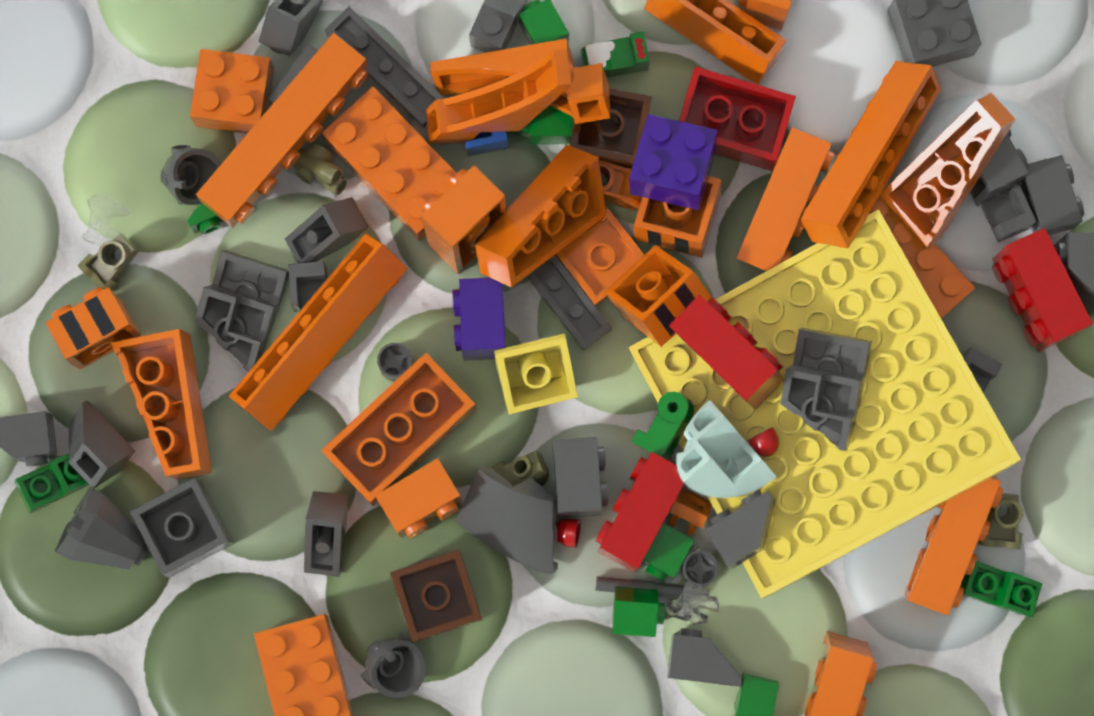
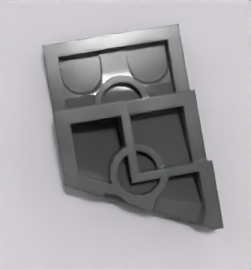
M223 250L219 257L212 285L203 288L195 322L207 333L212 334L216 338V342L225 351H229L244 365L243 368L247 372L251 370L262 356L285 292L289 270Z
M800 328L798 330L793 365L786 368L780 404L794 415H799L803 418L805 423L812 429L821 432L834 442L839 450L846 451L859 408L872 341Z
M488 464L479 468L456 518V522L486 545L519 563L548 574H552L558 569V562H555L553 557V543L558 540L557 526L555 524L557 499L531 477L512 486Z

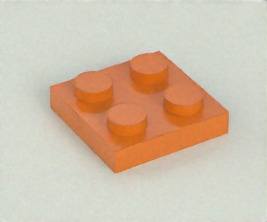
M607 208L605 217L555 255L594 306H597L607 298L605 292L644 256V253L609 208Z

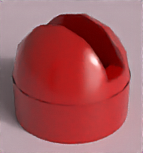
M773 427L747 440L751 448L763 457L772 456L779 446V437Z
M572 518L560 520L556 524L557 542L566 547L576 548L580 538L581 521Z

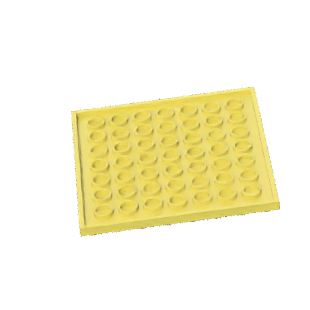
M879 209L867 216L849 249L817 243L715 299L732 317L729 323L734 326L739 322L758 342L754 346L758 351L765 347L777 358L783 366L779 372L784 378L786 368L793 365L798 330L800 328L872 341L859 408L846 451L839 450L834 442L821 432L812 429L805 423L803 418L799 415H794L780 404L784 381L754 410L677 334L662 347L649 337L628 347L657 402L668 392L675 391L681 393L692 401L694 417L699 409L710 400L747 443V440L771 427L776 431L779 437L777 451L772 456H758L777 477L765 486L753 491L760 490L762 494L768 491L775 499L764 550L743 562L762 599L1021 462L1013 444ZM683 434L679 444L684 451L687 438ZM753 492L731 498L707 497L716 514L727 509L733 513L743 506L741 501Z

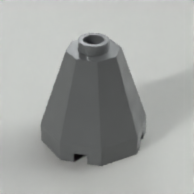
M89 487L73 512L75 515L71 522L68 521L55 548L56 553L69 560L130 569L133 563L139 566L148 551V546L144 545L145 540L141 532L104 494Z

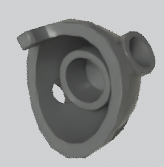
M190 145L171 147L172 155L166 161L160 174L161 183L176 198L178 204H201L196 193L222 164L221 161L213 153L203 149L191 148Z
M401 633L397 638L374 641L368 647L365 671L360 676L371 688H376L387 697L397 699L408 697L419 689L425 677V660L420 649L408 637Z

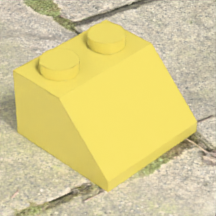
M565 333L494 351L495 364L508 414L578 397Z

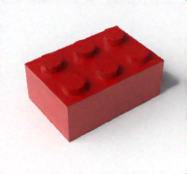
M695 66L678 121L717 130V149L715 155L773 171L796 96Z
M1045 228L1006 245L992 258L994 262L992 265L993 273L1000 284H1005L1010 294L1007 297L1010 308L1015 315L1020 314L1026 326L1023 328L1025 338L1030 346L1036 347L1038 353L1078 335L1093 325Z
M699 294L669 327L756 410L784 381L785 378L779 372L783 366L765 347L758 351L754 347L758 342L739 322L732 326L729 323L732 317L713 297L707 302Z
M651 452L648 459L640 457L629 478L635 482L632 489L628 491L623 488L612 509L618 513L614 522L611 523L606 520L595 542L601 544L598 553L634 573L638 570L684 485L678 473L677 465Z

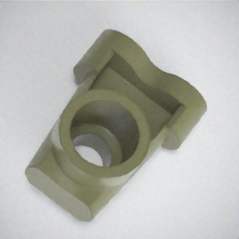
M312 142L306 150L300 149L298 151L300 157L293 166L295 169L294 174L307 184L316 181L335 195H340L343 192L347 179L342 176V168L331 163L334 156L325 147Z
M119 234L113 240L104 242L94 256L89 253L78 264V267L98 288L102 287L104 290L109 287L113 290L119 284L117 278L138 254L139 250L126 236ZM121 249L122 257L118 262L115 259V252Z
M537 450L525 456L517 457L509 463L501 461L491 467L512 486L530 477L543 486L549 476L543 456Z
M1003 493L996 509L991 507L987 516L990 527L983 542L979 541V545L1021 549L1023 533L1018 532V525L1023 518V509L1019 504V495ZM1005 504L1007 506V513L999 517L998 511Z

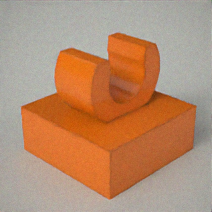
M682 487L670 510V513L673 514L670 519V526L674 527L677 520L682 518L690 523L687 534L692 535L697 526L703 527L712 507L711 502Z

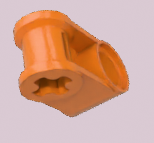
M599 160L600 172L608 180V183L603 186L604 201L614 203L627 210L638 211L642 197L630 195L629 178L632 168H625Z

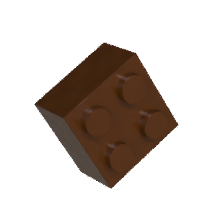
M609 88L610 118L579 124L574 123L570 146L599 157V160L625 168H632L647 115L649 114L652 96Z
M460 550L390 572L412 642L416 643L482 621Z

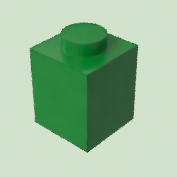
M534 0L522 8V12L519 14V25L530 45L567 39L569 44V32L551 0H544L543 2Z
M549 105L523 128V134H530V145L570 144L572 116Z
M663 523L641 562L647 566L645 572L664 582L666 577L673 580L694 539Z
M615 586L612 634L656 637L657 624H664L665 603L659 602L658 589Z

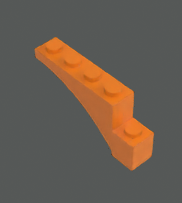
M567 39L431 62L430 73L437 91L443 96L466 93L488 86L532 66L553 50H567L568 61L572 64L574 70L573 82L550 106L572 116L575 124L610 118V90L602 63L574 67V60Z
M553 50L532 66L488 86L453 97L436 99L425 110L430 144L465 143L466 141L473 140L480 132L521 131L572 85L574 70L572 64L568 61L567 50Z

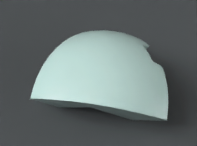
M710 400L699 409L684 431L687 443L684 452L677 453V469L682 481L695 492L715 498L737 497L751 493L777 477Z

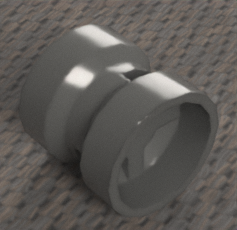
M400 343L385 345L377 356V364L382 375L392 382H395L414 364L410 350Z
M699 550L692 552L684 559L680 572L686 584L691 587L702 588L715 580L719 567L717 560L712 554Z

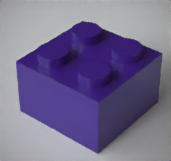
M648 114L629 178L631 194L700 210L717 149V130Z
M492 278L459 279V289H453L455 317H460L461 324L454 325L456 352L462 351L464 361L495 359V350L506 348L503 283Z

